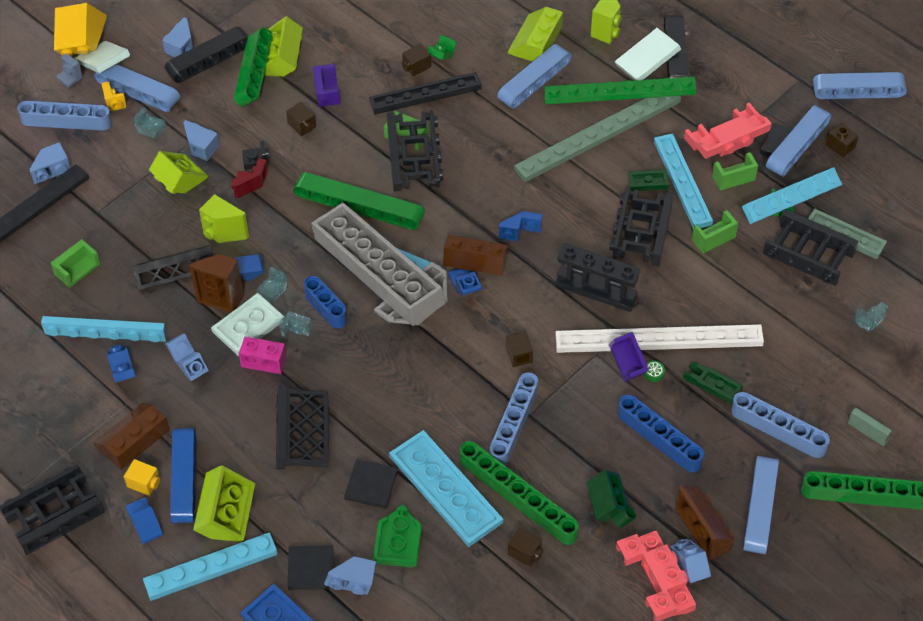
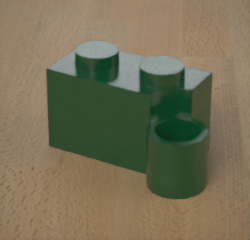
M604 470L586 482L589 490L588 494L594 508L593 512L597 520L607 522L612 519L617 527L622 528L636 519L634 509L627 503L619 474Z

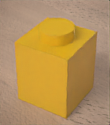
M135 459L123 476L128 488L148 496L160 484L157 468Z

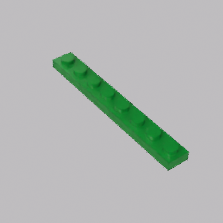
M695 77L545 86V105L696 95Z

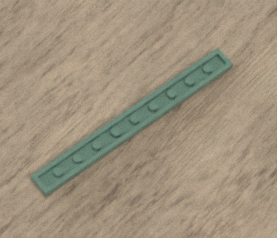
M681 97L645 98L514 165V170L524 182H527L681 103Z

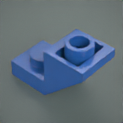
M522 211L499 224V238L508 241H518L521 229L541 233L543 214Z
M261 255L234 257L238 260L241 278L252 281L264 273Z
M465 269L448 272V277L457 293L466 295L482 290L475 272L470 273L469 270Z
M116 345L109 348L110 351H107L106 354L114 381L119 382L136 377L127 347Z

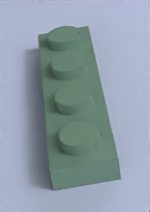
M814 209L808 218L858 240L856 250L878 260L886 246L887 241L817 209Z

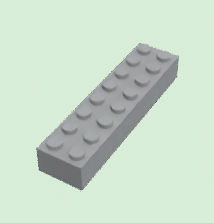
M341 203L311 223L315 240L412 326L445 304L442 287L344 203Z

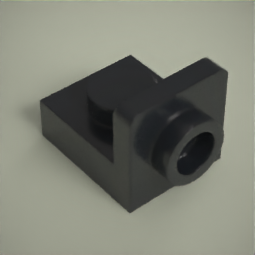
M260 141L261 148L242 150L244 170L252 169L253 166H256L258 159H270L269 147L265 148L264 141Z

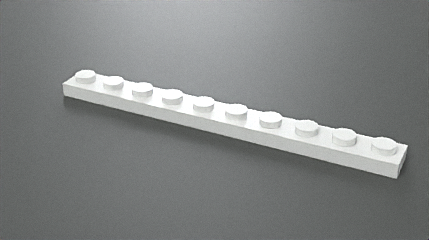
M761 325L556 331L555 334L557 353L611 351L608 344L613 339L631 332L634 333L640 350L763 346L764 343Z

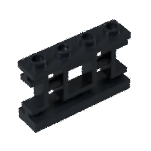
M429 110V113L421 112L422 121L403 122L402 113H398V115H395V112L387 113L393 192L401 191V188L409 189V180L427 179L428 188L432 186L439 188L440 181L444 180L443 169L439 170L438 164L442 163L441 151L437 152L440 138L439 134H435V128L438 127V118L434 116L433 110ZM426 121H429L431 142H428V134H417V129L426 128ZM396 123H399V130L410 131V136H401V144H397ZM424 143L425 156L406 158L405 144ZM430 156H433L435 178H432L431 170L421 171L422 164H430ZM400 158H402L403 166L413 165V172H404V180H401Z
M627 186L626 193L621 194L620 204L623 206L618 208L616 219L619 220V224L615 223L613 235H616V237L611 239L609 250L613 251L612 258L616 259L617 255H621L620 258H624L626 251L645 254L644 262L648 263V260L652 261V266L660 267L674 193L666 192L665 197L658 193L655 201L638 198V190L630 191L631 187ZM629 200H632V207L640 208L641 210L630 209L629 216H627ZM660 205H663L660 221H657V213L648 212V210L659 212ZM637 220L651 223L650 231L631 228L632 221ZM625 230V238L634 239V241L623 240L622 247H620L622 231ZM655 235L657 237L654 252H650L651 244L642 243V241L652 242Z
M564 243L557 256V260L559 263L567 265V267L561 265L557 273L555 287L631 312L638 297V292L628 288V286L635 288L639 279L640 268ZM590 273L604 277L605 279L590 275Z
M78 465L66 468L62 473L47 478L43 483L25 490L24 493L15 498L8 499L4 504L0 505L2 515L8 524L18 519L24 530L16 533L15 536L26 555L105 513L102 502L95 492L84 497L78 486L86 483V479ZM71 485L74 491L63 496L60 490ZM58 498L63 509L45 518L39 507ZM79 498L82 504L71 510L68 503ZM32 506L35 512L23 517L21 511ZM40 520L42 526L31 531L28 525Z

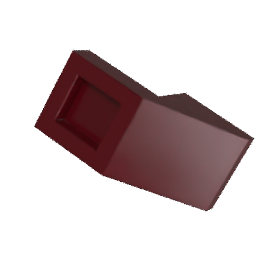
M258 159L256 166L252 168V173L238 171L236 178H233L231 183V189L234 190L235 198H240L263 187L268 173L265 159Z

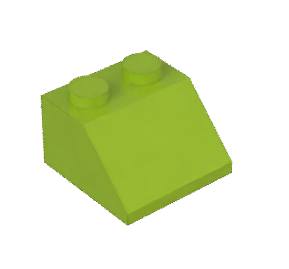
M600 0L592 11L591 37L611 44L613 39L619 36L621 30L619 23L622 15H620L618 0Z
M159 151L149 168L154 178L162 182L166 186V190L173 194L186 193L208 177L187 155L181 153Z
M214 194L199 209L203 233L208 239L223 243L249 238L245 212Z

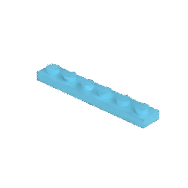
M673 133L655 137L654 144L667 169V173L692 228L696 225L700 228L712 226V217Z
M833 167L747 203L742 208L749 223L752 224L841 186L842 183Z
M43 316L41 321L44 333L50 336L63 335L90 337L93 339H129L132 341L146 340L151 342H166L167 339L165 323Z
M269 532L145 577L143 581L150 601L278 554Z

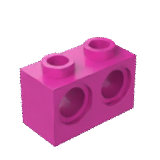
M244 336L239 351L241 367L281 374L287 358L285 344Z

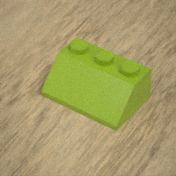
M544 7L530 13L508 50V54L532 62L537 59L556 40L562 29L563 12Z
M287 16L268 29L272 34V41L264 76L284 77L297 68L303 27Z
M223 465L206 472L193 530L210 539L244 541L255 483Z

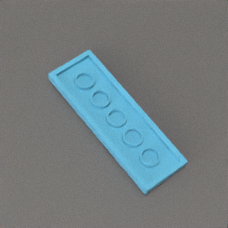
M424 430L389 453L392 461L468 547L503 524V518Z

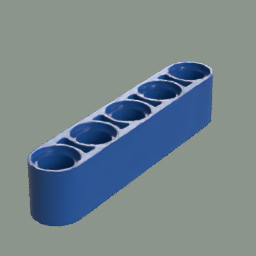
M624 395L620 398L618 417L688 472H697L701 469L704 452L700 446L636 397Z
M195 428L173 429L171 523L195 522L196 431Z

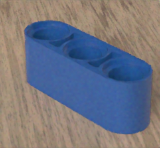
M316 276L307 277L304 281L305 298L333 328L344 327L347 323L345 305L320 278Z

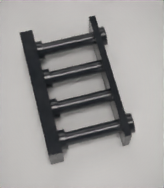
M785 209L780 222V227L783 229L775 242L766 240L763 254L821 279L825 283L836 286L841 273L837 270L845 255L853 258L859 241ZM790 231L801 236L793 250L782 246ZM808 239L819 244L811 258L800 254ZM827 247L838 252L830 266L818 262Z

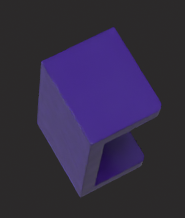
M335 64L313 66L318 107L341 104Z
M633 332L615 338L608 344L624 382L643 376L649 371Z

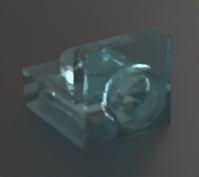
M142 108L134 117L137 133L156 139L166 126L165 120L149 116L146 108Z
M270 267L268 270L269 277L256 290L263 298L274 303L288 288L287 276L283 271Z
M881 302L876 307L873 306L868 312L859 307L856 310L854 321L860 327L871 332L885 319L888 305Z
M288 311L286 317L282 318L279 324L282 338L286 339L291 330L296 334L310 336L313 330L311 318Z

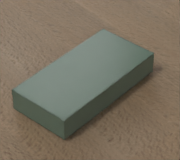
M858 408L851 412L848 421L849 425L883 447L887 444L892 432L889 428Z

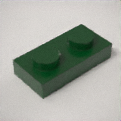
M667 169L628 172L630 191L635 189L638 191L669 189Z

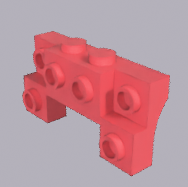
M747 103L744 111L739 112L738 109H734L733 119L711 128L710 134L702 124H699L697 131L693 133L689 129L685 130L684 139L694 151L698 150L705 159L716 154L722 157L726 154H732L742 147L751 145L755 137L770 131L771 122L767 117L760 115L750 103Z
M657 531L640 537L635 534L617 541L616 549L622 552L625 566L642 560L641 565L656 591V594L646 597L645 602L646 606H650L654 613V621H661L675 615L695 611L696 603L686 586L688 582L687 574L683 569L679 568L675 552L670 551L667 544H663Z

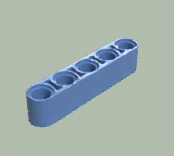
M558 44L552 45L499 90L497 98L512 109H515L570 62L572 54Z
M117 64L101 73L96 72L94 74V78L99 84L109 81L111 89L114 88L117 92L124 93L129 97L165 112H169L180 99V94L176 89Z
M899 72L819 74L813 78L814 92L818 99L898 98L907 93L904 75Z
M23 101L17 107L21 122L25 126L107 130L112 125L109 109L104 105Z
M814 105L772 153L766 163V168L784 177L824 130L832 114Z
M524 373L519 378L490 445V455L505 466L510 460L538 393V378L533 373Z
M739 392L734 396L731 412L735 418L814 458H821L826 454L830 439L824 431L748 393Z
M757 456L743 547L744 551L766 554L778 472V459Z

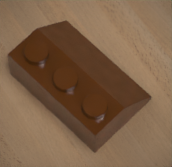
M448 235L444 246L443 266L502 276L510 247L496 242Z
M217 254L191 263L189 267L197 302L228 313L237 309L244 297L238 260L231 256Z
M141 403L94 441L93 445L122 470L170 431L167 418L152 404Z
M679 487L675 510L699 547L706 551L708 561L731 551L734 535L723 524L720 513L711 506L708 495L703 494L698 487Z

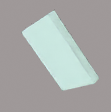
M656 28L619 57L615 64L633 80H643L680 51L681 48L679 44Z
M104 41L98 44L96 51L80 54L75 57V60L80 65L101 73L129 57L130 53L128 49Z
M257 293L211 327V330L239 356L244 336L261 339L284 322L285 318Z

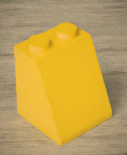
M88 3L55 8L54 50L62 56L68 54L71 57L73 54H88V52L96 51L107 15Z

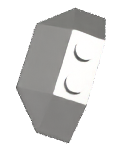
M431 262L422 271L442 287L446 303L448 301L447 272ZM385 301L374 309L376 314L388 322L410 324ZM427 316L426 318H424L423 320H421L420 322H418V323L415 324V325L421 324V323H422L425 319H427L429 316Z

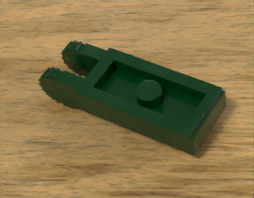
M691 362L689 365L693 373L685 371L682 375L683 379L690 384H696V386L731 405L733 404L734 396L743 390V385L696 362Z

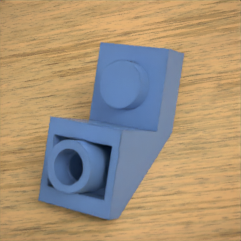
M184 333L165 343L174 361L190 381L209 371L200 353L193 350Z

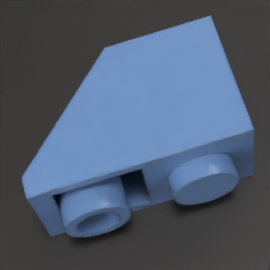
M185 17L162 40L165 53L172 57H177L193 48L188 21Z
M185 120L183 123L191 155L208 161L220 146L218 134L213 130L199 126L197 123Z
M56 143L40 150L30 168L34 184L61 175L70 169L68 158L61 144Z
M682 539L677 541L675 545L670 546V550L674 551L677 556L679 568L686 572L688 582L692 583L711 577L706 551L693 541Z
M354 556L330 570L324 585L334 590H349L357 595L368 594L373 582L376 561Z

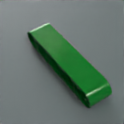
M265 27L258 29L249 35L234 94L235 102L240 107H245L257 100L260 94L272 41V34Z

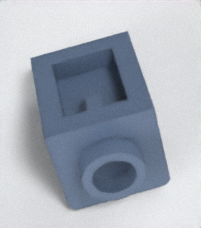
M65 54L61 57L64 71L57 75V79L69 88L83 77L79 62Z

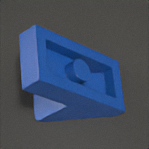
M146 497L125 506L142 544L163 536L154 511Z

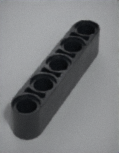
M665 15L664 33L679 44L681 48L680 51L667 60L668 78L689 77L684 16Z
M234 27L169 60L165 64L164 69L174 82L181 83L244 51L249 36L242 28Z

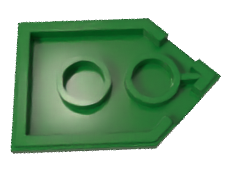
M404 504L396 508V511L389 516H385L378 521L373 561H376V564L402 567L417 566L422 524L409 513Z

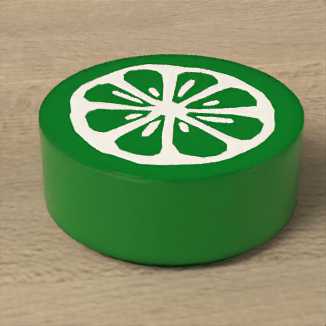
M658 361L646 363L649 371L644 374V377L651 382L662 380L665 373L664 365Z

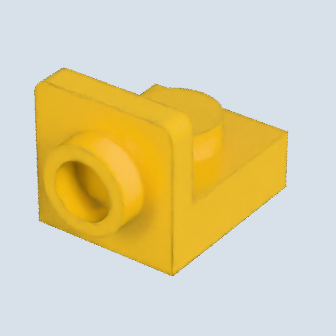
M109 81L101 83L109 111L126 108L124 93L116 94L115 89L110 88Z

